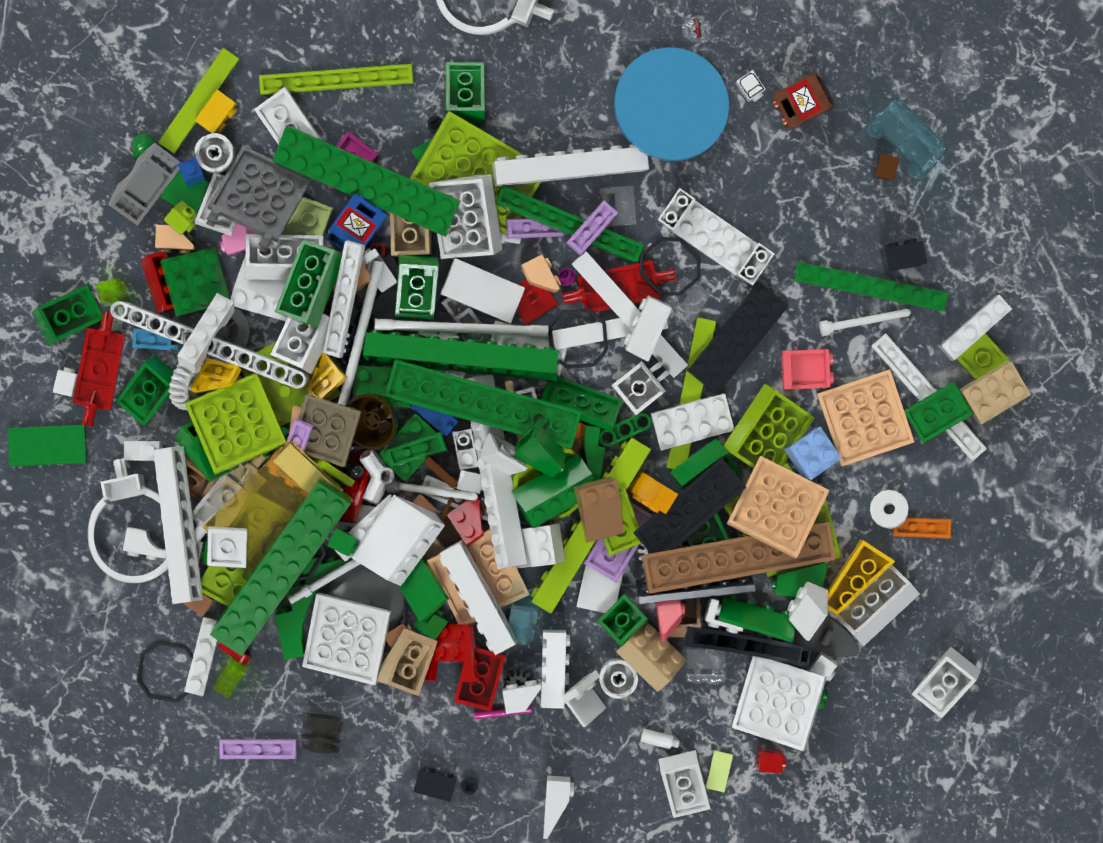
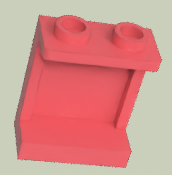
M829 349L781 351L783 389L830 388V384L834 383L833 372H830V364H833V355L829 353Z

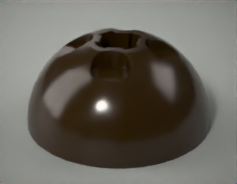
M365 393L354 397L348 402V407L362 411L353 440L357 445L365 449L376 450L385 447L391 442L397 432L398 416L389 400L378 394Z

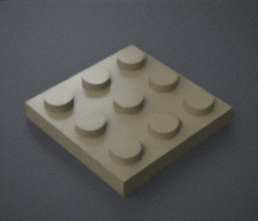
M305 394L298 419L312 424L314 427L304 454L345 467L362 411Z

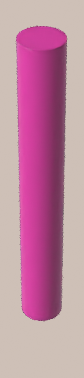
M529 705L526 711L506 714L505 708L494 709L491 712L486 710L474 712V718L483 719L532 713L531 705Z

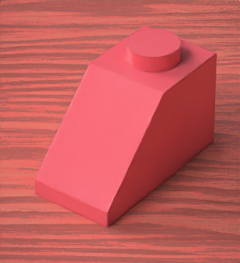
M680 600L656 602L661 642L666 641L682 621V614H685L684 603H680Z

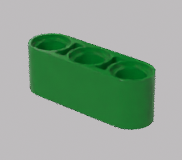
M645 413L637 414L615 424L613 431L607 429L601 431L599 441L604 446L616 444L647 430L651 425V418ZM640 416L646 417L648 420L647 426H638L637 419ZM621 425H629L631 430L628 435L620 433ZM605 432H610L613 435V440L610 443H605L602 440V435Z

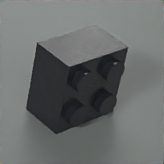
M917 238L906 240L903 242V245H899L898 242L884 245V249L880 250L884 273L927 264L923 241H917Z

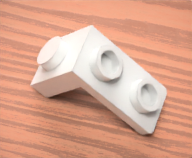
M370 248L364 251L362 259L369 275L373 260L385 263L377 250H371ZM384 264L382 276L378 284L381 292L397 283L386 264Z

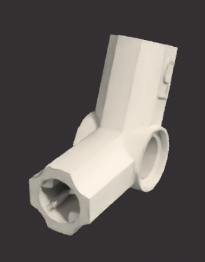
M368 449L360 455L359 459L370 473L371 479L363 499L379 505L387 485L394 480V472L391 468L386 467L375 450Z

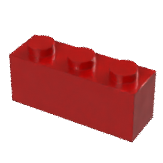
M165 251L146 255L140 260L157 314L174 311L160 262L167 259Z

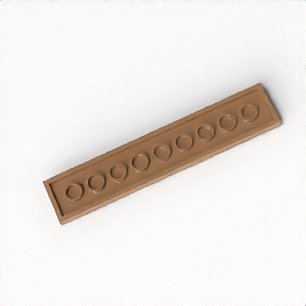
M829 522L813 524L796 559L752 536L641 555L648 594L836 560Z

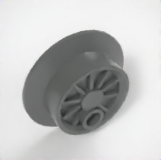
M234 307L235 312L226 326L219 329L215 337L245 348L250 337L249 322L246 316ZM213 341L210 343L209 350L214 347ZM226 346L224 354L229 357L232 350L229 346Z

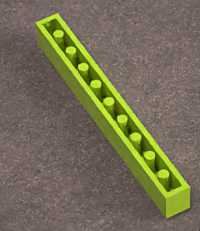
M632 437L629 440L625 439L620 447L623 450L619 457L616 455L610 464L613 466L609 473L605 472L601 478L611 477L615 479L618 490L623 488L627 490L651 451L650 448ZM581 520L580 522L575 521L570 530L573 532L571 537H566L562 543L565 562L552 564L553 566L550 571L546 570L540 580L543 583L540 588L536 586L530 595L533 597L532 603L550 614L595 541L586 542Z

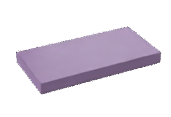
M631 503L640 527L653 515ZM599 539L595 542L583 564L617 583L638 545L609 556L603 539Z

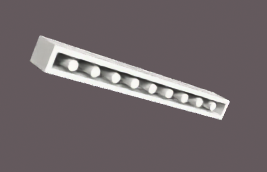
M493 375L474 376L467 379L495 387ZM471 422L497 569L525 565L527 560L517 504L511 492L514 490L512 477L480 459L488 432L490 431L505 440L503 430Z

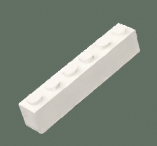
M461 540L439 553L440 561L444 567L447 566L452 583H456L458 586L460 598L463 601L465 600L469 606L467 608L472 618L475 617L480 634H484L486 637L488 649L496 655L516 645L518 639L464 541Z

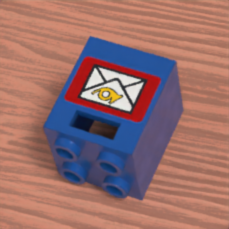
M354 194L328 230L327 241L342 251L346 240L365 245L364 251H366L385 225L387 216L384 214L385 211L380 207H374L367 202L368 199L364 196Z

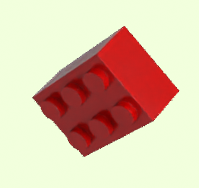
M476 646L474 659L477 660L478 664L476 676H479V684L461 682L460 676L454 702L491 712L506 654L500 652L495 655L493 651L487 648Z

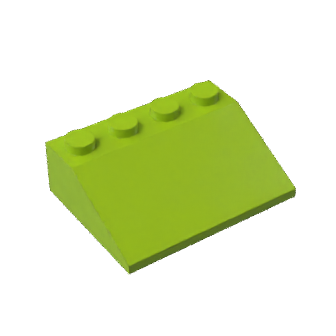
M764 384L723 446L729 453L753 469L760 456L783 466L789 458L784 449L803 437L815 417L775 389Z

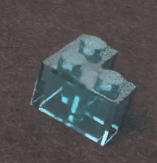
M513 602L509 625L518 639L517 643L529 645V641L534 639L535 630L531 628L532 623L536 624L538 611H535V606Z

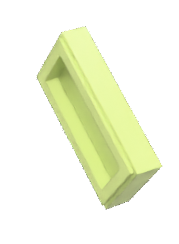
M714 750L705 788L725 792L733 754Z

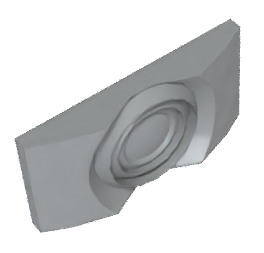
M156 143L152 144L137 158L130 174L117 185L108 205L138 226L180 170L178 164L181 162Z

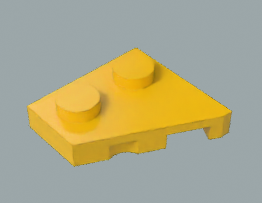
M321 353L320 363L318 367H315L313 377L309 381L306 390L310 395L327 399L347 377L328 354Z
M207 358L190 389L193 393L233 386L241 372V368L237 365Z

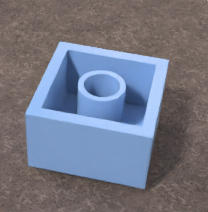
M821 427L814 428L784 449L799 474L808 480H812L842 459Z

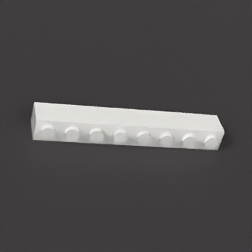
M631 144L629 148L622 149V146L619 145L610 147L611 150L604 151L603 147L592 148V152H584V149L573 150V154H565V151L554 152V156H546V153L535 154L534 158H528L527 155H519L514 160H509L508 157H500L492 163L495 186L643 172L649 169L648 156Z
M184 446L153 450L172 603L203 600Z

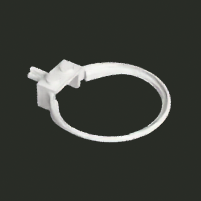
M436 0L441 13L453 26L464 32L476 35L493 34L506 29L514 23L528 27L533 14L550 21L554 13L553 9L538 4L539 0H518L509 21L506 17L502 21L490 26L474 27L457 20L448 11L443 0Z
M117 459L114 461L117 478L101 482L103 498L97 503L89 519L88 543L90 552L97 565L107 575L116 580L127 583L150 581L168 569L167 559L161 566L148 574L127 576L111 570L99 557L94 544L95 524L99 514L107 505L106 502L108 500L112 502L145 494L160 503L159 493L146 487L144 475L133 474L128 476L125 459Z

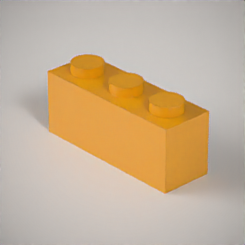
M642 471L638 473L628 489L634 494V499L656 513L660 510L666 514L678 495Z

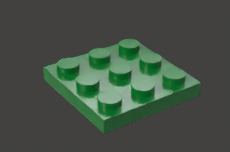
M216 248L160 261L176 317L206 310L217 293L230 300Z

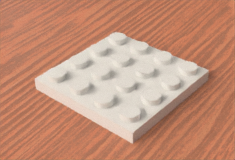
M318 592L315 598L302 667L376 685L392 611Z
M753 656L732 728L805 751L827 677L779 661Z

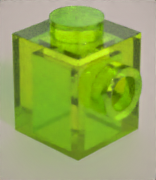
M120 278L95 284L100 301L103 304L110 302L112 305L126 297L127 287L124 281L121 282Z

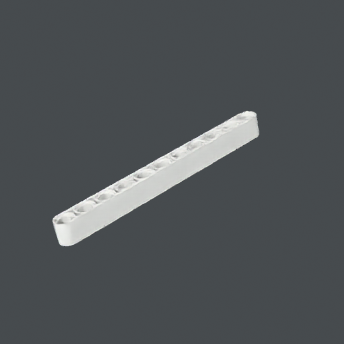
M124 301L113 303L110 309L112 316L183 345L188 340L189 334L195 329ZM120 305H123L125 308L123 315L118 313ZM137 312H141L143 316L140 322L135 318ZM156 318L160 321L158 329H155L153 326V321ZM174 325L178 328L176 336L171 334V328ZM215 336L212 340L214 347L211 350L208 349L206 353L294 388H302L309 383V375L305 371ZM226 346H229L232 350L229 357L224 354ZM244 353L248 354L250 358L247 364L243 363L241 359ZM262 360L266 361L267 363V369L265 371L261 370L259 367V363ZM279 367H282L285 370V375L283 378H280L277 375V370ZM297 374L303 377V382L300 385L295 382Z

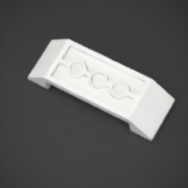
M679 188L658 219L674 234L752 286L775 254L762 244H757L695 201L694 197Z

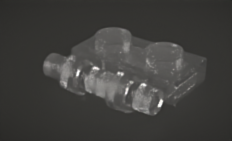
M684 276L675 285L676 289L674 292H680L688 285L690 280ZM696 283L692 289L689 288L684 292L687 294V297L682 304L677 301L680 296H668L666 299L667 304L671 308L674 306L678 309L674 316L691 326L711 295L710 292Z
M687 649V669H694V674H687L686 681L694 682V684H700V682H711V684L725 682V674H718V669H725V651ZM700 669H711V674H700Z

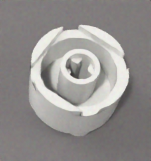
M213 133L202 137L197 142L195 157L198 164L206 171L213 174H222L228 171L234 162L236 149L225 136ZM218 149L219 156L213 158L212 151H217Z
M614 658L608 660L602 666L599 673V682L602 690L608 696L620 699L634 692L638 684V675L623 658ZM618 674H621L623 681L619 680V682L616 683L614 675L617 676Z

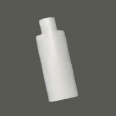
M643 728L640 742L666 749L671 747L678 748L679 740L673 739L672 735Z

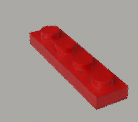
M355 451L351 464L356 463L363 466L364 473L358 479L352 478L348 474V477L355 482L352 487L345 485L344 493L352 497V500L339 522H357L370 473L359 460L360 455L364 451Z

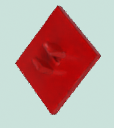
M527 279L518 284L525 289L516 311L525 325L558 305L550 291L530 285Z

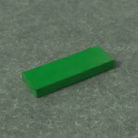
M442 432L388 448L386 451L391 467H396L447 451Z

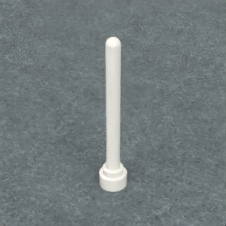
M903 309L835 323L828 322L827 320L820 321V332L822 337L828 336L834 330L907 317L911 314V311Z
M394 478L392 483L386 487L388 493H396L401 490L467 500H476L478 498L477 494L472 492L401 483L397 478Z

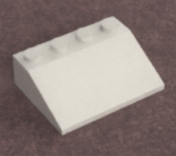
M491 174L429 183L431 188L461 200L447 236L444 237L437 233L441 259L494 255L502 250Z
M244 257L230 299L234 302V307L283 321L288 319L274 312L287 280L245 279Z
M394 495L360 541L355 554H351L350 557L384 579L401 586L445 525L434 512Z

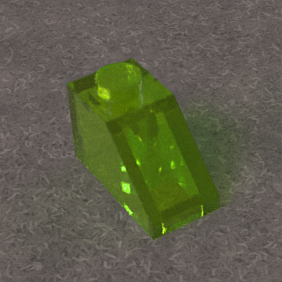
M231 658L212 689L229 699L250 667Z

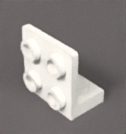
M709 596L703 619L707 621L706 624L714 628H719V625L725 627L726 631L736 634L738 631L743 632L742 627L725 623L715 618V615L719 616L721 605L717 598Z
M596 670L583 677L561 696L583 727H586L606 709V706L592 688L596 685L595 681L599 678Z

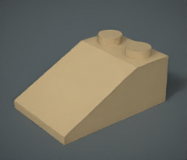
M404 629L382 663L376 681L419 696L438 641Z

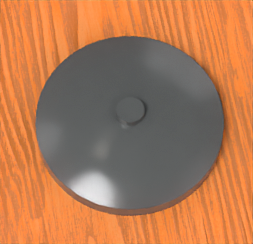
M362 564L334 579L329 588L328 595L392 611L388 632L397 624L404 609V595L399 586L384 579Z

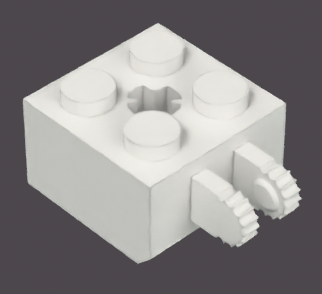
M661 360L650 369L641 361L611 385L635 415L666 392L659 382L670 374L669 370L664 371L657 379L652 374L653 371L662 366ZM637 383L638 385L642 384L644 386V388H642L643 392L641 394L640 392H634V384Z

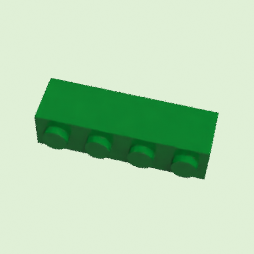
M302 240L274 312L299 323L317 328L338 276L342 254L336 250Z
M578 453L564 461L566 463L564 470L561 473L558 472L553 478L542 473L511 491L527 523L531 527L536 528L576 505L577 499L574 486L595 481L592 473Z
M727 594V597L722 596L720 601L721 610L719 616H716L717 620L793 642L795 626L789 620V611L776 612L775 607L765 604L764 607L756 606L757 602L749 599H746L745 602L739 601L738 596Z

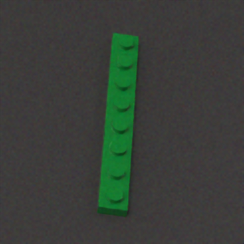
M506 186L501 187L495 202L496 205L571 237L586 221ZM604 229L591 243L592 246L635 264L638 262L644 246L608 229Z
M797 262L793 280L941 312L945 311L948 296L947 292Z

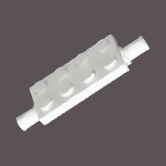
M263 455L257 456L249 462L246 461V463L239 464V468L220 477L192 511L193 520L197 525L194 529L196 546L206 533L208 534L209 526L230 528L251 490L259 492L268 481L257 470L266 459Z

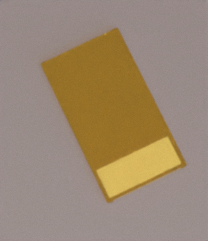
M289 440L203 528L207 532L209 526L248 529L246 568L252 572L319 477L338 490L341 487L296 446L293 441Z

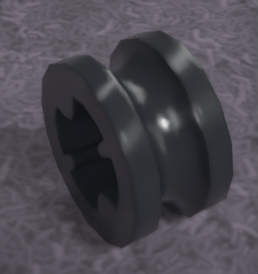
M432 116L427 123L428 129L434 134L437 130L432 129L431 122L439 120V124L442 123L443 119L439 116Z
M466 777L461 783V789L465 794H474L478 790V782L473 777ZM468 780L475 783L473 785L474 790L472 791L465 789V782Z

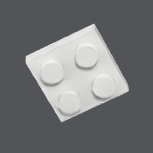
M209 526L207 566L246 568L248 529Z

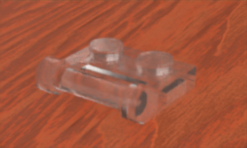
M634 186L600 188L599 195L602 197V202L605 200L609 205V194H615V205L618 212L616 215L617 220H612L606 227L636 225Z

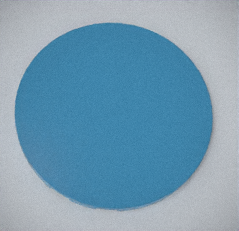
M668 47L655 49L639 56L625 69L617 84L614 109L622 133L639 151L652 158L655 157L664 161H682L702 154L716 142L727 122L729 99L723 79L706 59L685 49Z

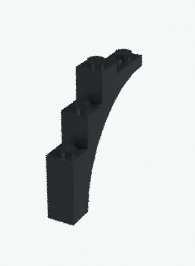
M690 626L687 627L684 643L685 646L750 655L798 666L809 665L812 647L774 638H763L746 633L736 634L718 628Z

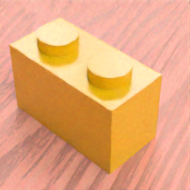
M216 90L194 121L212 134H221L226 127L225 122L227 119H232L238 110L236 107L238 105L219 90Z

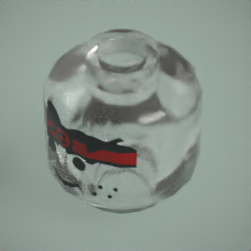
M702 15L686 18L684 24H682L683 36L690 42L705 40L708 37V32H711L709 20L706 21Z

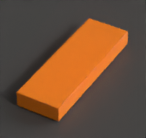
M907 517L903 524L893 528L892 536L951 539V519Z

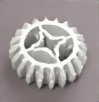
M203 362L196 373L179 364L177 365V369L174 370L171 383L169 384L170 399L175 407L187 410L185 403L207 393V391L193 393L190 389L204 364Z

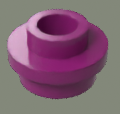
M564 268L559 271L557 277L561 286L571 285L575 281L576 273L572 269Z

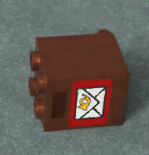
M812 73L772 94L774 97L772 102L776 110H781L783 114L781 120L784 126L790 129H796L835 108L818 73ZM788 98L796 114L793 117L786 103L784 102V99Z

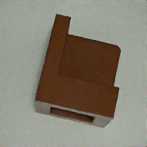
M881 153L873 177L889 182L894 181L900 159Z

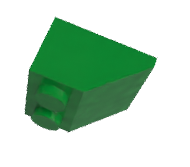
M623 594L597 622L622 647L648 618L634 601Z

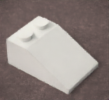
M559 523L521 529L527 564L516 566V568L565 562Z
M950 647L913 691L912 695L939 717L943 718L975 683L981 670Z
M696 750L659 759L660 771L673 818L711 809Z
M547 776L543 839L549 837L569 803V797H573L574 782H570V777Z

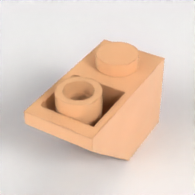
M156 225L155 248L160 249V252L172 253V250H179V253L189 254L191 250L196 251V246L184 233L182 235L178 234L170 225Z
M540 255L521 265V269L530 285L554 293L559 291L561 283L557 275L553 276L550 270L552 265L548 258L544 259L543 255Z

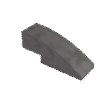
M446 296L439 299L457 323L482 324L469 306ZM465 333L469 339L477 340L478 343H484L492 337L490 334Z

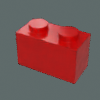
M758 748L756 760L758 771L782 774V769H786L787 758L782 751Z

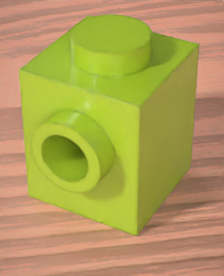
M181 201L172 208L164 221L178 234L182 235L186 231L191 232L197 225L195 224L197 213Z

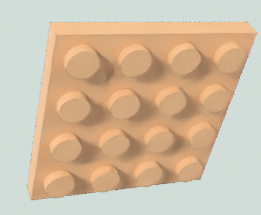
M890 369L817 394L834 447L842 458L839 460L841 467L914 443Z
M760 456L745 485L747 488L742 491L727 524L796 559L830 490Z
M488 529L484 531L483 537L469 547L467 546L498 605L500 608H503L530 594L516 567L497 569L494 546L491 541V530ZM438 553L428 558L429 566L449 597L447 602L458 624H470L476 621L475 617L472 618L467 609L469 606L466 601L460 598L458 586L450 580V572L447 566L444 567L439 558L440 554Z

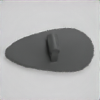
M827 616L809 641L795 628V636L801 645L812 647L811 650L820 653L822 651L826 655L834 657H852L859 653V648L851 635Z

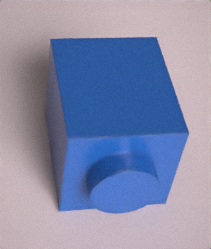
M196 157L178 164L187 187L205 180Z

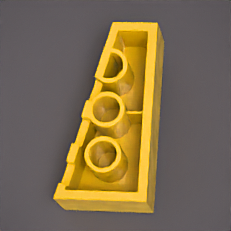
M860 539L828 588V610L838 615L895 561Z

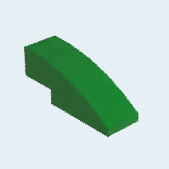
M581 423L580 438L583 461L592 473L595 481L601 478L605 451L604 446L598 445L601 427Z

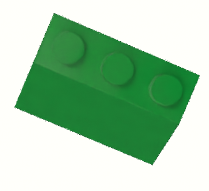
M714 439L682 464L675 467L670 474L682 491L721 457L736 475L739 472L729 452L717 439Z

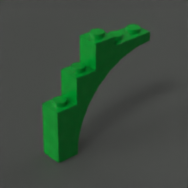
M314 555L303 570L304 576L309 575L320 556L316 557ZM336 557L324 559L325 563H320L313 576L305 579V584L302 581L294 582L288 591V595H293L300 591V588L304 585L312 584L353 559L349 558L346 562L343 559L336 560ZM320 588L313 591V594L309 597H303L291 604V611L289 608L278 610V614L274 615L285 660L305 655L303 641L304 623L308 608Z

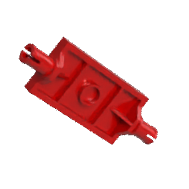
M652 260L644 262L643 273L657 287L661 283L677 281L676 275L668 277V275L675 274L674 268L657 272L654 269ZM640 263L604 270L633 304L642 302L643 298L647 299L648 295L656 299L661 298L660 294L641 277ZM577 276L580 287L578 290L561 293L562 299L571 297L570 299L563 300L564 305L581 301L584 309H591L594 312L611 309L583 276Z
M103 311L101 327L98 330L91 328L86 330L73 399L74 404L84 405L85 411L81 425L94 427L96 410L99 408L112 410L126 335L113 333L114 317L109 312Z

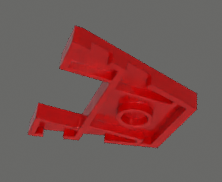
M446 624L435 639L438 642L424 681H436L438 662L463 663L461 682L479 684V676H476L478 664L477 660L474 659V650L476 649L474 627L469 624Z

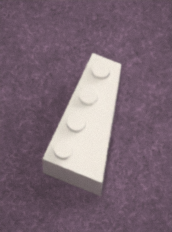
M543 629L541 708L564 709V704H566L561 697L566 693L565 685H569V673H565V665H569V654H566V646H570V635H566V630Z

